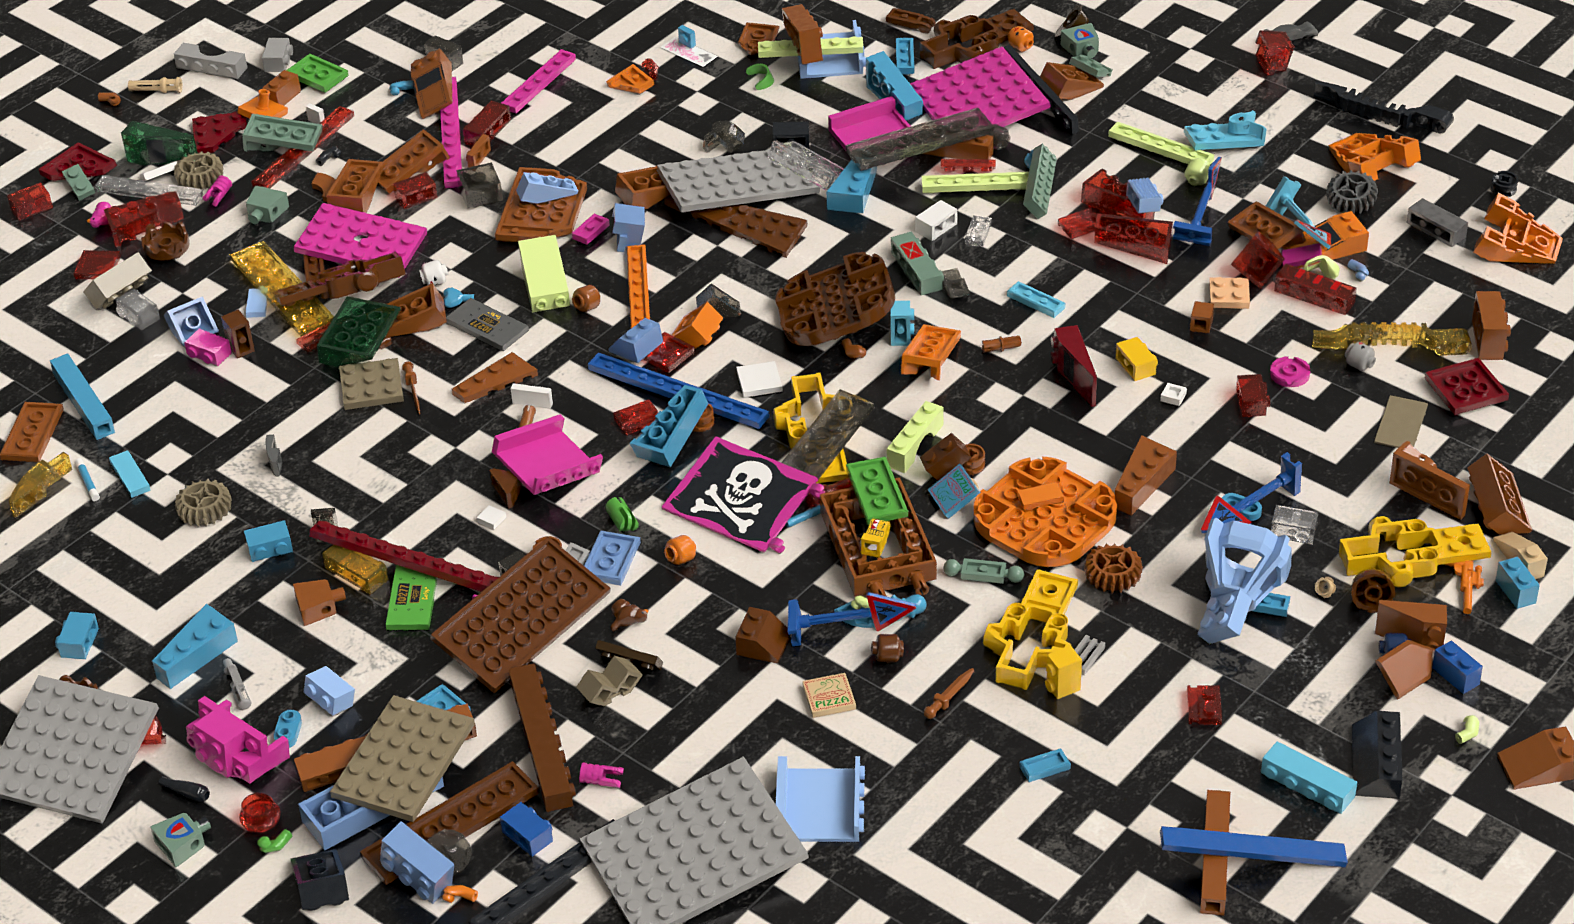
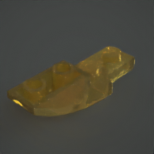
M62 452L49 462L42 459L22 477L9 500L12 514L15 518L47 496L46 489L73 470L68 454Z

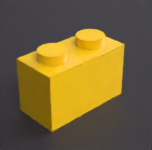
M1138 337L1116 343V359L1134 381L1156 375L1157 358Z
M1070 645L1047 654V664L1045 666L1047 671V680H1045L1047 690L1052 692L1057 699L1080 691L1082 659Z

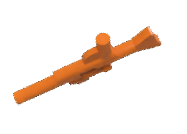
M1474 560L1445 564L1454 567L1455 574L1461 576L1460 590L1464 592L1463 613L1465 614L1472 612L1473 586H1476L1477 589L1484 586V579L1481 578L1482 566L1477 565L1475 571H1473Z

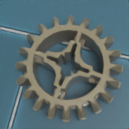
M201 151L197 154H188L187 157H182L181 160H178L175 165L174 176L178 185L182 186L183 189L188 188L189 191L195 189V191L198 189L204 190V188H210L218 176L223 175L224 168L221 160L215 154L210 155L209 152L203 153Z
M209 479L206 481L200 480L197 483L192 482L190 486L185 485L184 489L179 490V494L176 495L175 508L179 518L184 523H189L190 526L196 524L198 527L201 524H205L207 527L209 523L215 524L216 520L222 521L223 516H228V511L231 510L232 499L229 490L223 483H218L217 480L212 482Z

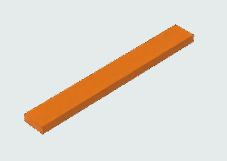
M645 245L627 246L631 329L644 318L650 319Z

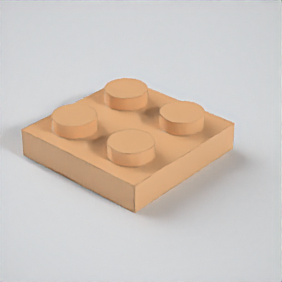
M1210 277V303L1214 304V308L1249 309L1248 278Z

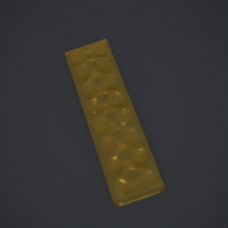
M264 241L230 255L231 261L262 292L270 304L301 338L335 323V317L316 296L308 301H303L302 299L295 301L294 305L287 307L281 306L275 300L273 291L302 283V281Z

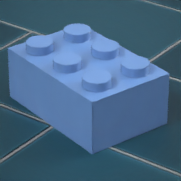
M402 821L382 839L380 857L382 866L386 870L397 874L403 884L413 887L423 900H429L433 904L444 893L443 889L446 886L452 885L454 863Z

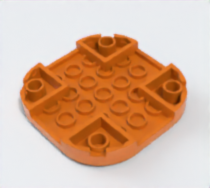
M1043 456L1042 460L1034 459L1031 461L1029 457L1013 463L1009 466L1008 474L988 491L982 489L974 501V525L982 537L1027 563L1043 567L1063 566L1078 560L1110 532L1115 524L1117 512L1115 494L1108 485L1102 481L1094 484L1068 470L1067 462ZM1054 482L1058 483L1064 496L1063 502L1023 510L1017 497L1018 490Z

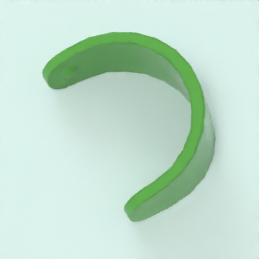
M755 64L746 69L748 75L766 74L761 81L756 83L755 88L757 90L766 89L774 83V78L767 65Z

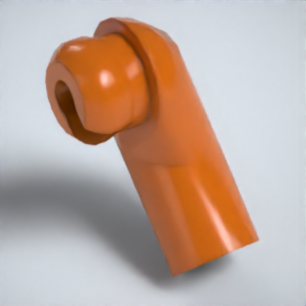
M464 885L446 886L441 896L442 900L451 903L454 901L455 896L474 902L478 897V891Z

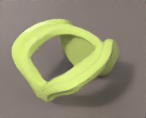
M1321 255L1305 263L1303 269L1307 271L1302 277L1308 281V271L1319 267L1328 279L1334 280L1338 277L1340 268L1332 259ZM1320 261L1319 263L1308 267V265Z

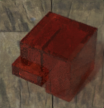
M1260 30L1256 39V44H1259L1255 56L1266 75H1273L1275 71H1286L1295 48L1286 32Z

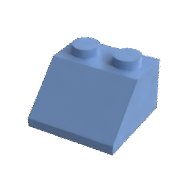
M203 296L168 310L164 314L171 332L182 346H185L184 342L199 328L213 334L219 332Z
M644 318L620 337L609 348V352L636 363L640 362L663 343L660 324Z

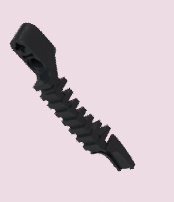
M1321 81L1315 82L1313 96L1331 101L1336 105L1337 109H1342L1343 112L1349 111L1353 115L1359 114L1360 117L1367 116L1370 120L1374 118L1377 122L1384 121L1385 124L1389 125L1391 123L1395 127L1402 125L1404 129L1414 125L1441 134L1446 132L1454 121V116L1451 112L1435 106L1425 105L1406 109V105L1402 104L1395 110L1396 104L1394 103L1388 108L1386 107L1387 102L1383 101L1378 105L1379 100L1377 99L1370 103L1371 97L1369 96L1362 100L1363 93L1359 92L1355 97L1356 89L1352 88L1347 95H1343L1347 91V87Z

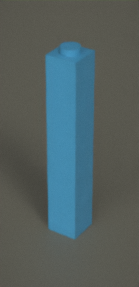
M67 353L51 359L50 364L53 375L96 440L114 434L115 430L111 416L70 355Z

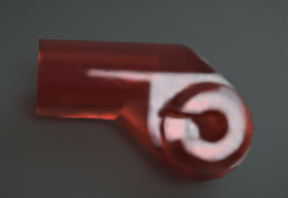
M647 58L642 62V67L645 66V70L650 69L648 76L656 79L659 66L651 58Z

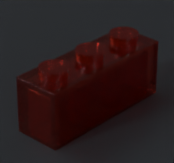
M490 101L464 127L465 144L474 146L482 134L489 135L491 141L511 121L509 105Z

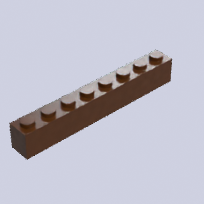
M535 664L509 669L510 683L546 812L572 807V797L576 796L573 783L568 781L571 780L570 770L568 766L564 767L566 763L564 750H559V747H562L559 734L555 735L554 733L557 731L554 718L550 719L552 709L550 702H545V700H548L546 688L541 687V684H543L541 671H536Z

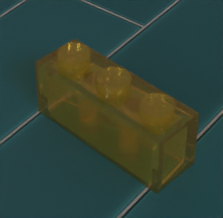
M334 544L323 552L326 569L370 595L388 581L386 565L371 556Z

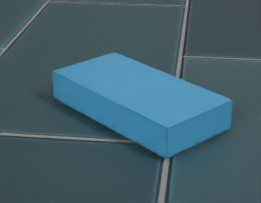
M1060 748L1022 760L1019 767L1028 782H1032L1071 769V763Z

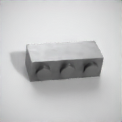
M1424 198L1408 208L1406 223L1453 247L1466 238L1467 221Z

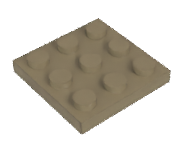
M398 358L339 366L344 410L404 401Z

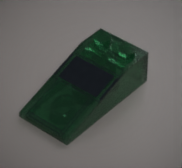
M131 121L121 132L127 162L139 165L163 166L181 160L182 157H187L188 154L198 153L194 135L136 121Z

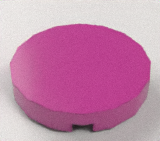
M1284 356L1272 363L1270 369L1271 378L1281 386L1299 387L1309 381L1310 366L1306 361L1298 357L1288 359L1289 356Z

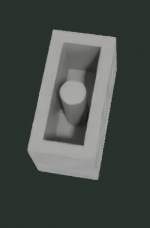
M268 38L262 56L265 72H282L286 70L287 65L290 64V55H293V46L290 45L289 38Z

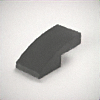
M274 434L266 435L265 445L269 465L275 477H279L282 467L280 449L277 448Z

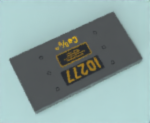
M472 298L468 299L446 317L447 324L502 351H505L529 331L528 325Z

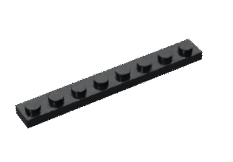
M1011 45L1005 46L1004 49L1048 99L1050 102L1048 110L1072 134L1079 132L1078 117Z

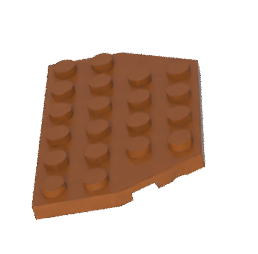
M519 167L498 224L495 239L518 242L551 235L560 237L572 234L587 191V183L576 180L572 176L565 177L560 175V171L555 169ZM525 172L537 173L543 176L550 175L560 179H571L574 181L578 193L537 204L521 201L516 189Z

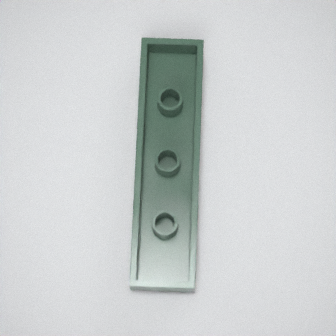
M1043 143L1033 149L1023 205L1037 219L1047 214L1057 160L1056 156Z

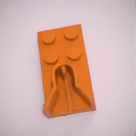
M923 324L902 354L901 374H917L921 367L931 366V377L940 381L941 366L961 338V330Z

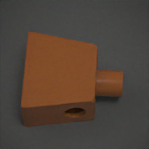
M326 579L293 584L304 626L335 615L336 608L334 602L346 600L344 588L331 590Z

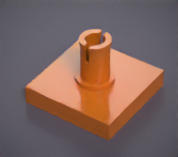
M260 89L258 91L259 96L238 107V114L250 118L252 114L278 118L288 114V107L269 99L270 91H267V89Z

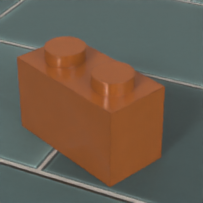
M283 70L263 87V89L270 91V100L283 106L301 92L298 74Z

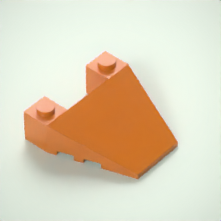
M1355 133L1328 145L1329 150L1346 173H1349L1350 170L1352 172L1359 170L1360 174L1366 172L1367 176H1372L1374 181L1378 179V170L1394 163L1403 165V167H1411L1414 163L1421 161L1419 141L1406 136L1392 139V135H1385V138H1377V134Z
M1498 193L1489 205L1484 219L1491 224L1501 227L1500 232L1487 226L1477 240L1473 253L1494 262L1554 264L1557 260L1563 238L1544 223L1542 225L1537 223L1533 219L1534 215L1530 212L1528 214L1523 212L1516 201Z

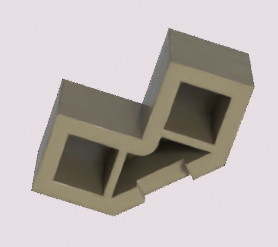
M614 656L603 673L587 670L576 688L590 703L606 706L612 703V698L620 694L625 696L631 693L643 674L628 659Z

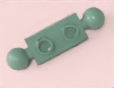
M964 558L963 564H959L954 559H949L943 566L944 572L947 575L955 576L961 573V579L1003 584L1004 577L1014 583L1020 582L1024 577V571L1021 567L1012 566L1006 569L1005 562Z

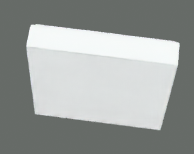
M775 361L736 367L743 397L783 392Z

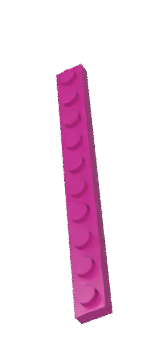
M452 77L453 103L440 110L442 144L450 157L449 160L443 161L445 188L463 187L456 77Z

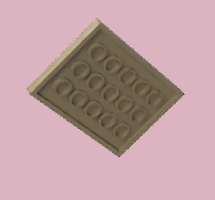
M393 695L331 789V798L414 822L474 727V718Z

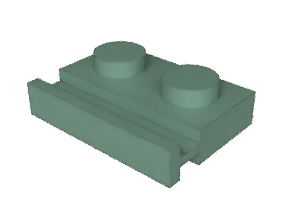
M1085 55L1071 57L1069 64L1095 77L1111 76L1113 69Z

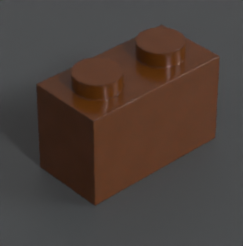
M238 309L221 316L225 338L229 340L231 351L238 359L254 352L249 321Z
M950 433L920 457L925 470L938 481L958 464L963 465L972 458L966 445L953 433Z

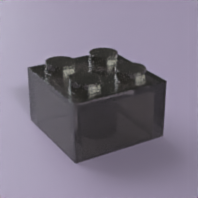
M492 162L456 170L458 187L467 209L503 201L501 182Z

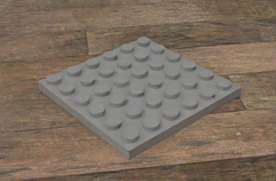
M38 675L0 748V798L103 824L159 709L157 703Z

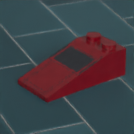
M1078 325L1054 328V337H1051V344L1054 349L1051 352L1052 364L1055 363L1058 372L1091 407L1096 406L1097 374Z

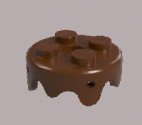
M165 222L160 229H156L153 224H149L146 227L145 236L141 237L145 254L149 258L159 261L180 258L190 245L189 235L182 222L177 223V226Z

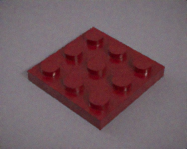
M1479 357L1425 372V380L1454 415L1507 401L1509 398V393Z

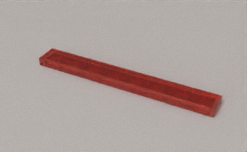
M339 106L319 124H322V132L314 150L355 116L354 111ZM290 148L252 180V186L270 189L313 151Z

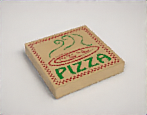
M845 673L802 681L813 718L856 710V703Z

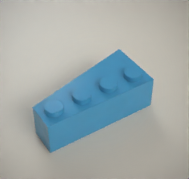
M882 51L866 57V87L880 100L893 96L896 110L905 120L922 115V98L887 54Z
M684 385L668 402V407L662 412L659 411L651 425H646L641 430L642 434L630 442L636 457L668 467L672 466L708 405L702 389Z
M206 603L152 660L156 678L169 689H172L238 642L234 623Z

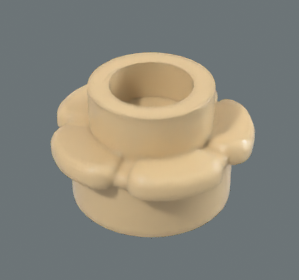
M1331 577L1320 578L1315 583V591L1318 595H1322L1323 598L1331 597V594L1336 590V585L1333 583L1334 580Z

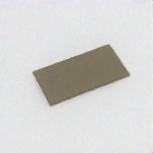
M1390 395L1374 443L1399 448L1404 442L1409 441L1414 447L1424 416L1426 415L1428 403Z

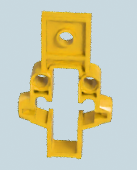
M821 373L791 376L794 399L773 409L776 429L787 432L790 448L795 452L802 453L806 473L817 477L818 481L816 483L849 479L846 471L847 462L843 446L848 441L847 421L854 418L851 398L825 394ZM817 390L823 413L834 411L838 415L826 414V427L829 439L811 442L807 435L805 418L800 417L798 421H792L790 417L795 415L801 416L799 393ZM827 462L830 465L822 466L821 464Z
M1380 516L1372 519L1369 523L1368 536L1340 539L1339 557L1342 559L1347 576L1357 575L1365 569L1375 568L1387 573L1394 586L1404 587L1410 584L1413 578L1434 575L1437 572L1438 565L1491 558V550L1479 524L1434 529L1428 528L1426 523L1419 519L1392 522L1389 518ZM1380 534H1383L1385 541L1396 540L1398 550L1408 549L1405 552L1404 561L1390 562L1387 559L1386 552L1378 553ZM1424 543H1430L1432 545L1431 547L1418 548L1423 546Z
M1037 569L1022 602L1010 604L1000 623L988 624L984 633L983 644L1001 656L996 666L997 683H1004L1027 690L1036 669L1046 668L1047 654L1071 645L1066 642L1068 618L1065 613L1077 589L1078 579ZM1049 590L1055 591V593H1047V592H1048ZM1030 619L1046 622L1042 633V646L1048 647L1052 645V648L1040 649V647L1036 646L1025 670L1008 666L1013 655V640L1009 639L1006 641L1004 639L1005 636L1013 635L1015 640H1020Z

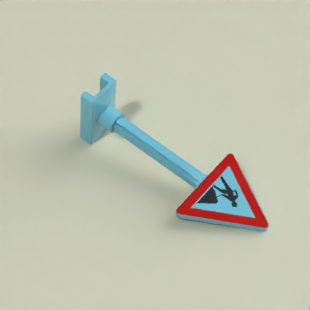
M1284 176L1267 202L1266 207L1280 215H1283L1288 208L1298 219L1294 224L1329 249L1331 246V234L1316 228L1312 221L1294 203L1293 198L1301 184L1298 181H1291Z

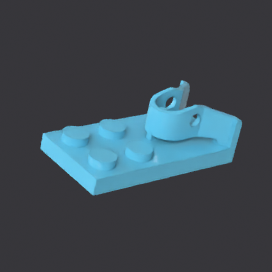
M1252 110L1251 112H1241L1230 116L1228 124L1210 123L1208 125L1193 124L1191 126H1184V134L1194 150L1264 146L1267 129L1255 123L1256 113Z

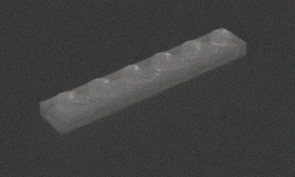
M102 175L95 185L97 192L197 206L203 197L202 189Z

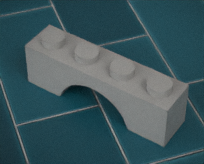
M184 42L174 53L176 68L234 79H239L247 69L245 53L228 51L217 56H207L200 53L199 45Z

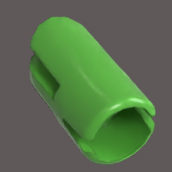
M616 497L610 499L605 509L618 530H636L638 528L637 519L621 497H618L619 500Z

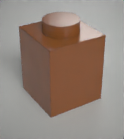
M1194 302L1190 331L1210 333L1214 312L1213 303Z

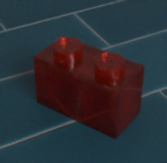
M427 172L393 183L395 198L403 209L438 198L436 184Z
M42 183L7 195L10 209L18 220L53 208L50 194Z
M1237 375L1236 394L1242 417L1266 416L1267 407H1270V396L1266 395L1267 384L1263 382L1262 375Z

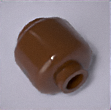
M879 634L876 637V641L871 643V654H875L878 662H897L900 657H903L904 643L896 634Z

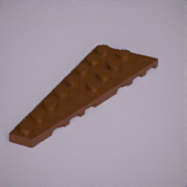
M671 194L664 199L666 206L681 212ZM741 204L687 211L695 219L702 218L709 225H718L721 230L741 239L752 240L754 245L758 246L761 244L767 247L770 252L777 251L784 258H787L808 226L806 219Z

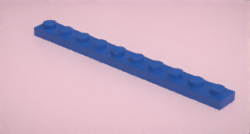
M597 353L588 363L590 371L671 399L684 385L702 389L707 402L713 407L714 414L760 429L769 418V411L601 353Z

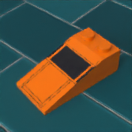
M1352 211L1334 215L1315 225L1316 228L1331 234V246L1329 249L1320 243L1323 256L1333 260L1367 251L1369 232ZM1304 231L1303 234L1306 242L1291 247L1285 244L1282 248L1287 250L1319 242Z

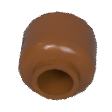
M592 285L577 288L572 296L574 307L581 312L597 308L601 301L599 291Z

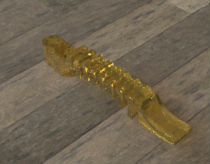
M1352 322L1351 325L1344 324L1336 330H1313L1312 347L1347 349V340H1351V344L1361 340L1366 345L1368 340H1371L1372 346H1377V340H1381L1382 345H1387V340H1391L1392 345H1397V340H1400L1402 346H1407V340H1410L1412 348H1417V344H1421L1441 356L1464 355L1472 350V343L1467 330H1431L1427 328L1426 323H1421L1420 327L1416 322H1411V324L1391 322V325H1387L1386 322H1381V325H1377L1376 322H1371V325H1367L1366 322H1362L1361 325Z

